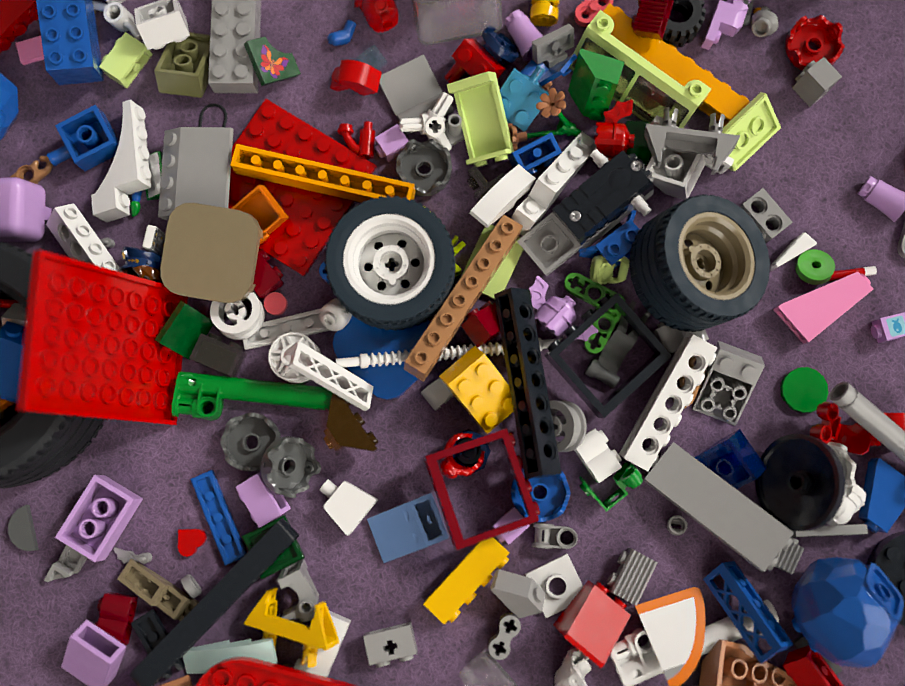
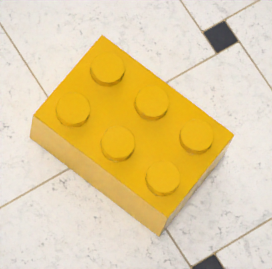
M475 346L439 376L474 421L487 434L514 412L509 385L488 357Z

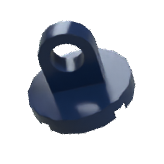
M486 26L481 32L486 42L483 47L499 63L503 59L511 63L515 62L519 57V53L512 41L501 32L499 34L495 33V27Z

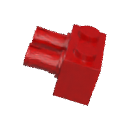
M464 39L452 54L456 63L444 77L446 80L450 79L449 83L459 81L465 72L472 77L489 71L495 72L498 79L505 68L476 39Z

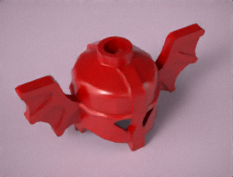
M632 99L626 102L616 101L615 106L611 110L603 112L605 122H596L598 127L596 128V133L598 135L594 134L595 145L597 146L595 149H598L608 160H612L621 151L624 150L626 152L628 148L634 147V134L629 133L624 123H617L619 119L632 114Z

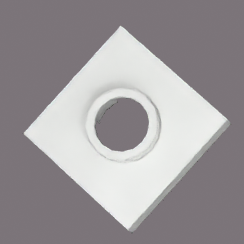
M568 554L525 574L526 577L532 578L546 593L542 609L546 618L566 609L583 587ZM553 578H561L566 583V590L561 595H554L549 590V583Z

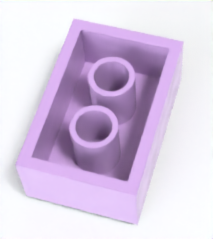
M94 475L55 538L94 562L106 560L143 498L105 475Z

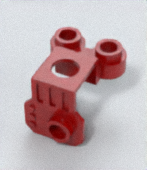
M823 402L817 406L816 413L822 419V422L811 427L810 436L819 438L825 443L835 442L843 444L847 447L848 452L852 454L864 455L869 451L873 435L858 423L854 425L841 424L842 417L838 416L839 408L835 403Z

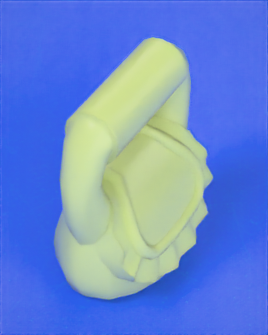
M602 255L594 256L590 267V279L600 285L623 282L627 278L629 259L624 256L619 260L621 263L618 276L614 278L612 276L615 264L611 266Z

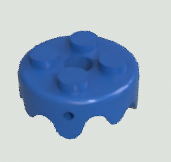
M562 472V474L529 479L532 487V492L529 493L532 501H536L540 509L539 521L537 522H545L559 517L565 511L570 498V489L565 474ZM514 478L511 485V499L517 511L524 517H527L528 515ZM537 485H542L546 489V496L542 499H537L533 494V490Z

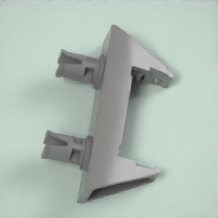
M669 107L664 109L662 126L646 124L644 137L658 168L661 166L662 154L665 149L704 155L712 154L711 175H714L734 150L740 138V135L722 133L725 119L724 114H721L718 124L716 123V113L710 115L708 131L676 128L679 110L675 108L672 118H670Z

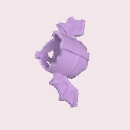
M536 276L533 286L529 288L532 306L537 310L534 318H538L542 325L540 329L543 332L547 330L557 336L556 339L559 340L565 335L564 331L577 319L573 308L576 303L567 295L564 298L551 296L546 301L545 294L548 284L541 277ZM591 325L577 339L588 341L592 334L598 333V329Z

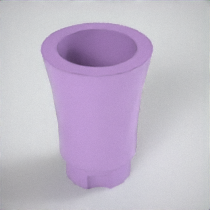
M516 10L506 17L504 23L515 41L523 60L530 61L533 59L532 41L543 35L532 24L528 16L522 11Z
M870 176L858 192V195L865 198L864 201L876 207L893 222L905 211V192L880 179L877 180Z

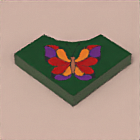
M266 37L249 40L244 43L261 86L290 79L301 74L293 54L276 50L270 45Z

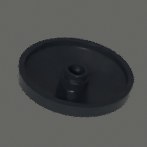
M790 434L772 442L762 454L756 469V493L762 509L789 530L812 531L830 522L840 509L845 494V474L837 454L827 443L810 435Z

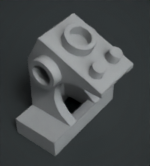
M303 558L283 568L277 580L281 589L290 587L298 594L299 602L284 610L281 618L294 621L293 619H299L302 622L311 621L315 615L314 607L319 603V593L307 571V564Z

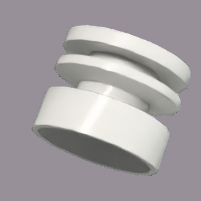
M299 332L283 334L272 343L269 350L268 361L271 369L278 377L292 384H305L312 381L289 367L290 362L283 359L285 350L298 341L321 354L319 347L308 336Z

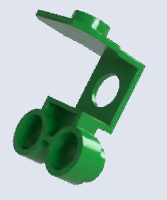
M628 461L612 476L620 488L604 502L581 476L579 478L582 484L579 486L587 496L592 495L593 499H596L607 512L628 495L625 487L634 489L643 482V479L633 463ZM619 495L617 499H615L613 502H610L615 496Z

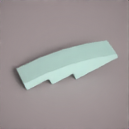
M273 637L252 642L251 639L231 643L229 640L201 645L192 647L183 656L187 674H204L216 663L233 657H250L274 664L278 661Z

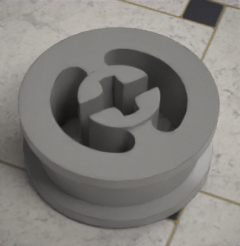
M549 401L555 437H564L561 442L556 440L558 452H570L577 449L586 435L587 425L584 413L573 402ZM560 411L563 413L564 416L554 415L556 414V412Z

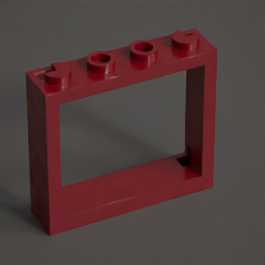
M507 428L424 457L454 550L468 547L539 521L540 509L537 502L532 501L529 493L532 492L530 481L523 476L521 470L523 469L522 459L520 455L516 456L514 446H516L515 438L512 433H508ZM501 439L528 516L463 539L437 460Z

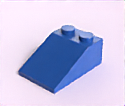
M7 321L0 329V398L18 404L25 327Z

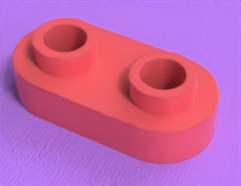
M614 0L583 1L575 10L574 19L576 23L582 27H587L600 10L603 11L609 3L613 5ZM603 1L605 5L600 6L598 2ZM587 14L589 18L584 19L581 15Z

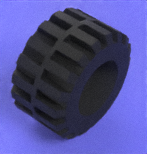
M674 0L671 10L682 13L686 21L676 23L668 19L662 40L667 44L673 45L675 48L677 44H679V47L685 46L686 42L689 44L696 37L704 22L706 8H703L705 5L704 1Z

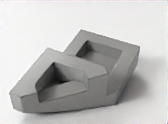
M66 545L59 560L52 564L44 581L50 582L55 579L70 577L80 572L88 558Z

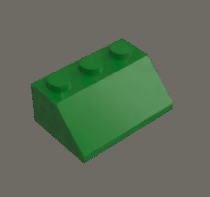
M580 48L568 92L583 116L589 117L591 120L604 122L605 116L603 112L609 109L620 79L624 61Z

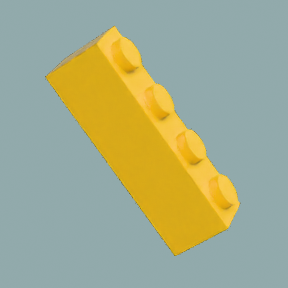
M494 537L477 543L424 601L423 605L443 624L448 620L452 623L461 613L458 609L464 602L468 605L476 597L477 594L474 591L480 585L485 587L493 578L491 573L495 568L501 569L508 562L509 558L507 555L509 552Z

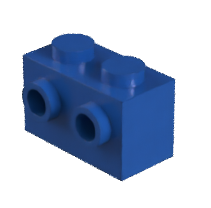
M551 132L512 152L508 159L513 168L519 164L533 175L538 172L537 167L544 165L545 168L550 166L562 151Z

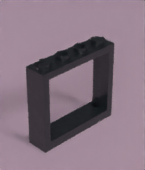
M618 293L611 296L607 294L597 302L600 306L594 311L589 309L580 317L583 321L577 326L573 324L565 330L564 334L566 336L561 341H558V339L553 341L547 347L549 351L544 355L598 418L608 416L672 357ZM614 306L655 354L600 403L559 354Z

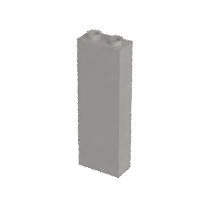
M674 442L644 479L648 485L760 572H765L766 569L771 571L779 561L776 558L781 550L785 552L793 543L791 536L794 533Z

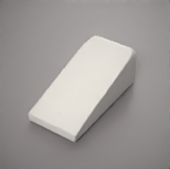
M806 232L801 233L770 265V271L812 248L817 242Z

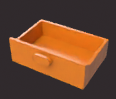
M258 185L231 208L251 214L258 221L260 228L263 230V239L260 238V244L270 237L269 234L289 219L265 185Z

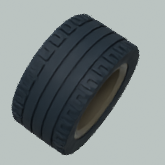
M703 194L686 198L646 222L642 229L637 232L632 243L629 267L635 292L643 306L655 319L672 329L696 332L731 321L754 309L759 300L762 299L768 285L770 260L768 248L761 231L754 220L742 208L732 201L719 196Z

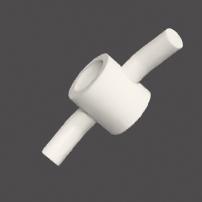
M93 1L94 10L104 12V18L113 27L121 32L130 30L135 39L138 41L142 40L134 23L133 15L118 2L106 4Z

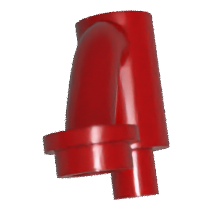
M364 122L363 129L360 130L359 144H356L351 137L354 134L352 125L346 123L339 125L337 133L342 135L351 151L365 159L374 158L375 131L372 130V122Z

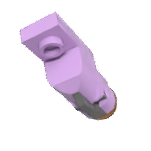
M719 0L701 48L710 50L713 44L717 45L721 33L733 37L742 26L748 25L751 18L753 0H726V2Z

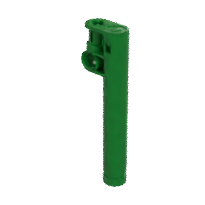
M180 371L175 384L172 415L178 417L180 414L192 415L193 418L215 421L222 414L224 399L319 410L328 409L329 411L333 392L325 387ZM214 404V410L210 414H206V406Z

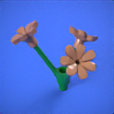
M551 81L543 86L549 92V95L543 93L540 96L543 102H538L536 108L542 111L541 115L545 118H548L550 115L557 116L560 119L557 129L528 134L526 132L518 133L516 126L508 123L514 151L518 149L517 145L519 142L527 141V138L544 137L551 132L553 135L566 134L567 136L572 135L574 137L581 133V130L576 128L574 123L567 120L561 110L566 108V103L563 101L565 95L563 91L557 93L555 88L550 89L553 85Z

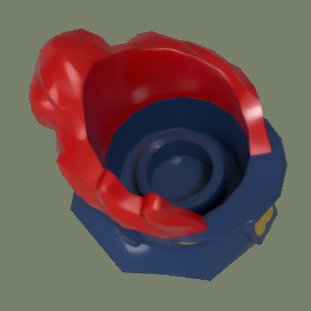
M469 429L453 435L443 450L483 437V435ZM486 443L445 457L440 463V470L445 477L454 479L458 475L469 476L485 468L491 450Z

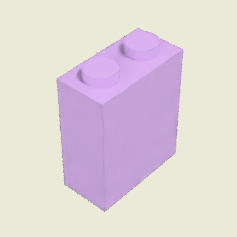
M86 620L70 636L61 668L87 686H108L117 675L126 646Z

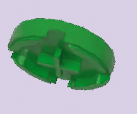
M800 367L790 371L783 378L780 386L783 401H785L790 409L799 413L816 411L817 406L826 402L828 397V384L824 376L817 370L809 367Z

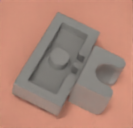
M567 24L532 41L533 61L536 64L543 62L550 69L558 62L568 58V54L565 51L574 47V28Z

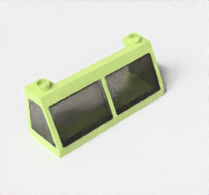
M600 10L586 27L573 54L578 57L581 48L624 61L620 79L612 99L620 102L632 99V113L649 123L656 115L663 118L664 109L669 107V116L672 118L674 109L677 108L679 113L676 126L685 128L701 107L711 88L699 80H691L685 86L675 81L612 36L614 21ZM576 58L575 61L569 66V68L572 69L573 71H574V68H575V64H576L577 58Z

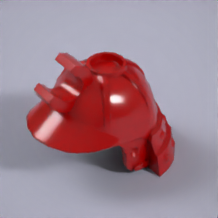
M394 0L354 1V7H360L369 26L374 31L385 32L398 24L399 14Z

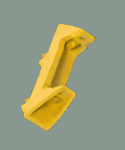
M274 587L267 590L244 624L262 630V639L273 637L275 651L277 635L303 643L304 649L301 665L308 662L307 667H315L317 665L318 648L327 651L339 644V638L326 603L322 601L315 605V615L309 628L307 625L278 617V600H276L278 588Z

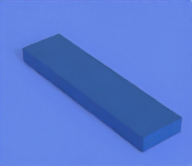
M214 470L190 479L224 565L226 566L242 559L247 552Z

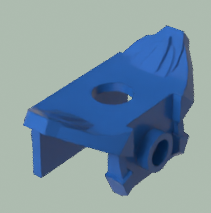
M636 210L631 211L626 223L597 245L579 249V257L593 259L594 256L602 255L611 266L615 264L614 269L620 265L621 261L619 260L625 256L629 259L632 243L637 232L640 230L633 222Z

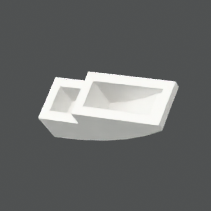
M518 164L484 195L469 214L486 228L513 208L519 198L530 191L536 178Z

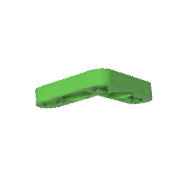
M571 273L564 280V288L568 293L595 307L600 306L597 302L605 296V293L609 294V296L616 293L579 273ZM576 278L578 279V284L583 287L585 283L589 284L584 291V295L580 293L582 288L576 286L572 289L570 287L571 283L568 280L573 281ZM589 289H598L600 298L597 300L589 298ZM610 308L599 318H606L610 321V328L608 330L599 328V319L592 324L598 329L599 334L606 335L604 339L600 336L597 342L600 348L595 347L591 349V344L588 341H584V349L589 354H598L605 347L621 316L616 308L614 310ZM597 333L592 334L588 340L592 341Z

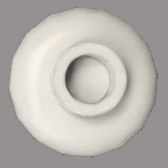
M335 298L321 308L319 316L325 328L330 331H339L349 323L352 314Z

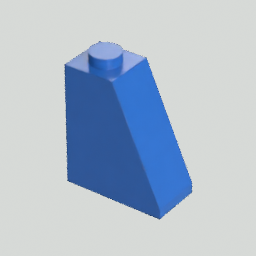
M871 458L868 462L863 489L866 493V500L860 508L859 518L865 522L864 524H867V529L871 532L888 533L905 508V476L881 458Z

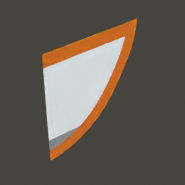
M691 587L638 604L637 606L635 605L669 686H680L688 679L696 668L703 650L705 606L701 590L697 587Z

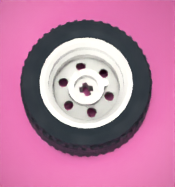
M399 196L370 198V200H365L360 205H355L353 209H349L348 213L344 214L341 220H338L337 226L332 229L333 232L329 235V242L326 244V259L324 260L327 280L340 303L363 323L378 329L397 331V329L413 328L412 326H418L420 323L426 322L428 318H432L451 293L456 270L452 240L440 218L434 212H430V209L424 207L420 202L416 203L415 200H408L406 197L400 198ZM400 240L406 241L407 244L404 248H400L397 245ZM381 242L383 247L376 250L374 248L375 244ZM415 259H418L420 261V265L418 267H413L411 265V262ZM391 262H395L397 266L394 269L395 271H390L387 268L391 266ZM371 263L373 265L372 270L365 271V264ZM401 281H409L410 286L408 288H402ZM385 282L386 288L382 291L379 290L377 285Z

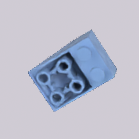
M432 493L367 519L383 563L449 538Z

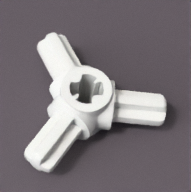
M443 92L432 110L428 109L427 112L420 114L419 118H401L399 121L400 131H420L421 135L426 134L429 139H433L441 147H446L450 151L452 146L444 133L446 131L444 124L446 118L444 116L453 102V97Z

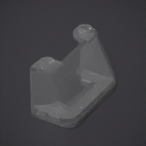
M411 0L417 40L425 48L460 43L464 39H482L481 32L489 25L495 27L496 30L494 32L497 34L502 30L501 0Z

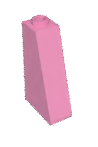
M856 272L780 304L773 310L797 338L805 344L814 339L864 298L873 288L870 285V280L864 274Z

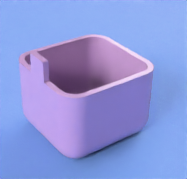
M17 177L0 178V242L39 241L44 235L45 220L48 221L51 215V208L45 206L44 188Z

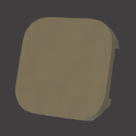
M184 203L177 206L170 214L167 222L160 267L164 286L170 292L181 296L222 303H239L246 299L250 293H253L256 285L253 282L260 238L263 239V230L260 228L258 221L253 215L235 209L199 203Z

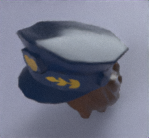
M123 247L121 253L125 264L119 270H123L126 274L163 284L160 273L161 255L134 247Z

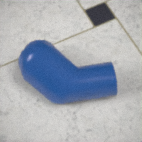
M347 20L343 30L335 31L328 35V43L334 46L348 44L355 31L356 23Z

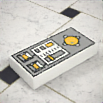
M148 225L142 245L143 248L162 256L166 234L156 226Z

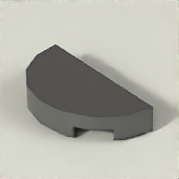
M25 505L17 509L11 516L8 523V535L11 542L17 548L25 551H36L39 548L30 505Z

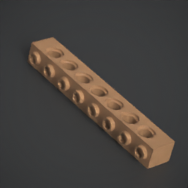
M506 215L501 217L405 360V371L421 381H425L466 319V315L471 311L519 238L523 228L521 224Z

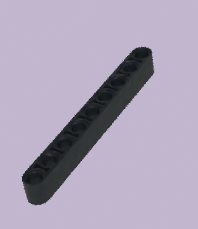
M284 518L280 519L129 674V677L138 686H155L284 553L300 534Z

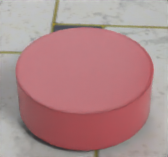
M272 292L264 299V308L271 315H281L287 309V300L281 293Z

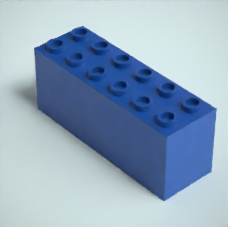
M36 0L45 68L49 75L58 85L104 81L103 71L99 67L101 55L93 0Z

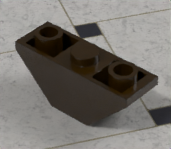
M332 393L326 427L338 444L347 448L370 452L378 451L379 449L376 444L379 441L372 431L366 432L362 426L365 424V421L358 411L354 414L349 407L352 403Z

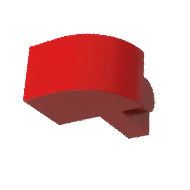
M341 60L340 67H336L332 73L330 88L334 91L352 89L363 96L374 94L378 91L382 72L360 61Z

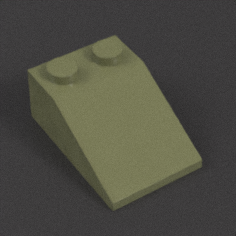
M189 33L190 36H187L185 40L181 42L173 41L167 44L154 70L160 93L203 97L209 78L210 35Z

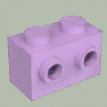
M261 472L236 486L239 498L245 503L250 511L252 520L257 523L259 528L291 509L283 495L276 494L268 489L262 480Z

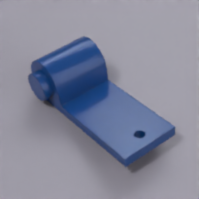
M573 54L550 69L543 62L536 64L531 59L522 69L521 73L531 76L537 65L541 66V69H545V72L538 80L542 87L561 75L564 77L572 71L569 69V66L575 61L577 56Z

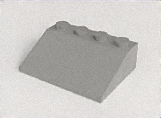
M179 127L165 131L158 218L168 221L172 211L184 203H199L228 208L233 128Z

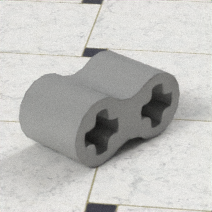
M510 612L501 615L498 622V631L488 642L489 653L497 660H503L509 655L510 642L520 632V621L514 613ZM510 619H513L515 628L510 627L509 630H506L504 622H509ZM500 641L503 642L505 649L495 652L494 643L499 644Z

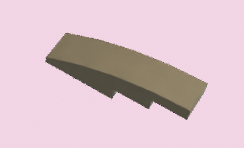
M130 559L117 580L151 606H157L174 620L178 619L181 621L199 603L187 593L134 559Z

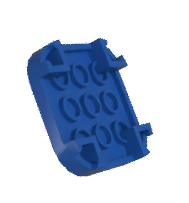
M352 315L349 323L334 335V352L338 359L359 357L360 354L364 353L371 356V353L377 355L378 352L381 355L384 352L391 354V351L396 354L398 350L401 353H404V350L410 352L411 349H414L431 322L427 319L426 322H422L418 326H412L413 328L397 329V331L369 326ZM398 362L395 365L388 363V366L382 364L381 367L378 364H375V367L369 365L368 368H360V366L347 367L354 375L374 386L372 394L384 400L399 398L418 380V378L404 370L405 362H402L401 365Z

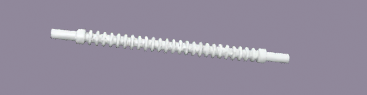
M538 338L540 352L542 349H547L556 339L542 340ZM496 341L494 345L489 342L488 345L483 344L478 347L486 356L487 354L493 356V353L497 356L500 353L504 355L502 342L499 344ZM464 344L462 348L459 345L456 348L450 346L447 349L446 347L438 361H441V358H444L446 361L449 357L451 360L454 357L460 359L461 356L474 346L470 344L469 347H466ZM398 350L396 354L391 351V354L384 352L383 355L378 352L377 355L371 353V356L364 353L360 354L359 357L336 359V364L341 367L360 366V368H368L369 365L375 367V364H378L379 367L382 364L388 366V363L395 365L396 362L401 365L402 362H405L411 351L407 352V350H404V353H401Z

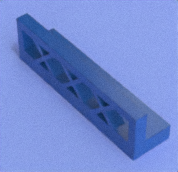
M735 561L721 563L703 579L760 663L766 662L776 653L786 650L793 645L790 638ZM719 574L725 581L724 589L718 588L713 581ZM730 595L736 596L738 599L739 610L732 609L730 606ZM744 616L750 617L754 622L753 631L747 630L744 626ZM759 638L765 639L772 648L765 654H763L758 646Z

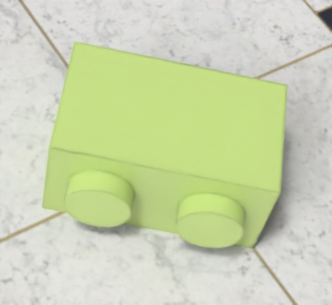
M125 32L122 37L117 39L110 53L104 56L99 67L108 77L128 88L153 54L150 50H147L143 43Z

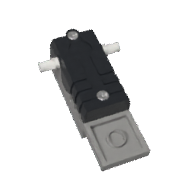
M595 149L590 156L594 159L593 161L600 170L578 187L579 189H575L570 193L568 198H564L561 204H557L552 208L551 214L517 241L546 277L579 251V249L590 247L628 216L632 210L637 209L643 216H646L651 211L645 201L654 192L652 172L644 169L642 160L637 159L634 153L627 155L623 150L612 160H608L598 149Z

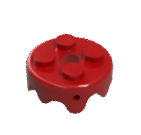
M823 15L810 19L807 16H803L793 26L786 38L785 50L790 62L802 71L810 62L814 60L817 63L823 57L833 65L845 47L841 40L842 24L839 22L832 23ZM808 42L816 43L818 50L810 49Z

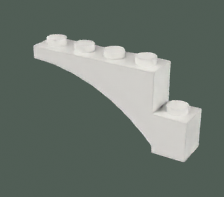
M132 100L123 102L122 131L114 160L96 193L91 195L93 215L105 222L129 216L130 200L128 195L151 188V171L148 162L149 151L146 142L147 132L144 122L145 112L142 107Z
M581 132L535 182L528 197L516 208L511 219L523 226L520 233L522 236L538 224L556 198L591 157L590 154L597 147L595 140L584 132Z

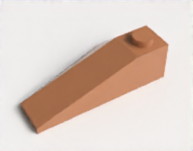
M719 639L703 659L701 665L699 686H797L785 671L767 661L760 663L755 654L748 647L740 643Z

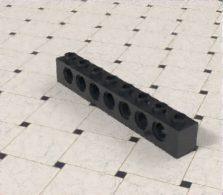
M510 287L494 294L524 476L525 479H534L562 474L530 289Z

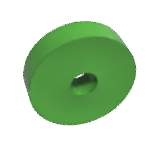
M812 249L803 252L799 256L795 269L799 278L804 282L820 285L830 280L835 271V263L826 252Z

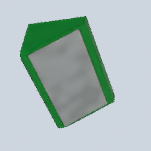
M161 151L150 154L148 158L151 171V188L146 189L148 201L156 200L160 197L163 158Z

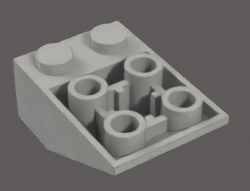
M718 341L715 346L717 347L715 352L716 358L706 368L705 377L692 410L736 426L765 364L761 356Z

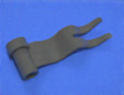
M632 300L629 307L633 310L637 302ZM647 310L640 320L645 324L651 313ZM623 316L614 334L603 348L598 360L593 358L584 372L586 376L594 377L612 389L620 379L616 373L625 356L639 337V334L633 328L626 335L628 322Z

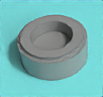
M187 574L181 579L183 587L193 599L202 593L201 587L192 575Z

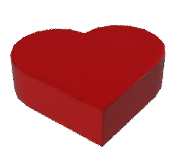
M179 529V553L185 557L194 555L198 547L206 542L207 536L205 531L202 529Z

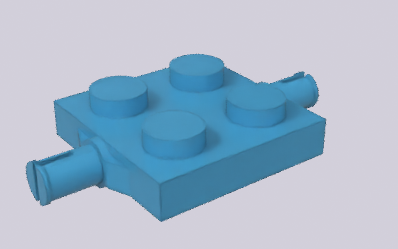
M537 65L531 76L522 74L513 68L500 88L507 123H512L524 132H526L540 111L536 108L538 102H543L540 96L543 93L549 95V92L541 87L538 82L545 72V69H541L539 65Z

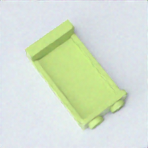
M488 71L447 84L448 92L454 94L458 114L462 119V130L469 155L466 164H474V167L477 168L488 165L487 160L494 159L495 162L507 160V155L512 154L514 149L496 73Z

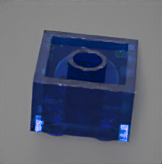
M740 429L722 438L694 457L735 489L756 480L767 469Z

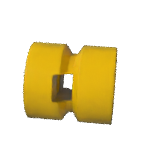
M531 0L530 21L533 25L550 27L557 24L559 0Z

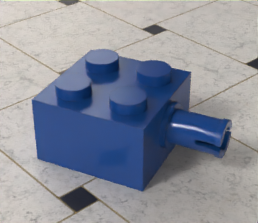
M93 105L55 125L64 142V146L47 153V156L54 166L72 157L74 163L86 172L114 157L119 140L106 115L96 105Z

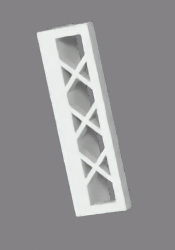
M300 341L285 350L283 359L290 362L289 367L363 411L370 409L374 386Z

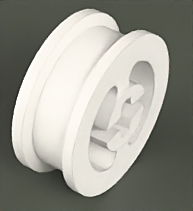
M254 292L250 293L246 299L239 303L212 301L210 307L211 320L224 336L233 340H243L253 336L260 330L264 323L265 310ZM242 301H247L252 304L251 315L248 312L249 310L246 308ZM225 312H226V314H227V317H228V318L231 320V322L234 324V326L225 324V322H224V313H225Z

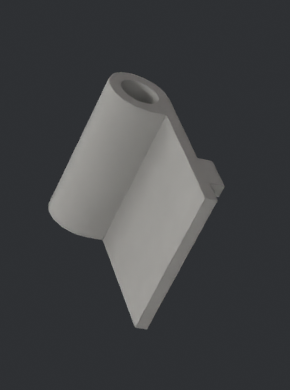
M424 54L382 74L379 83L398 122L401 118H419V115L427 112L428 109L432 110L443 93ZM452 104L447 110L445 116L454 112Z

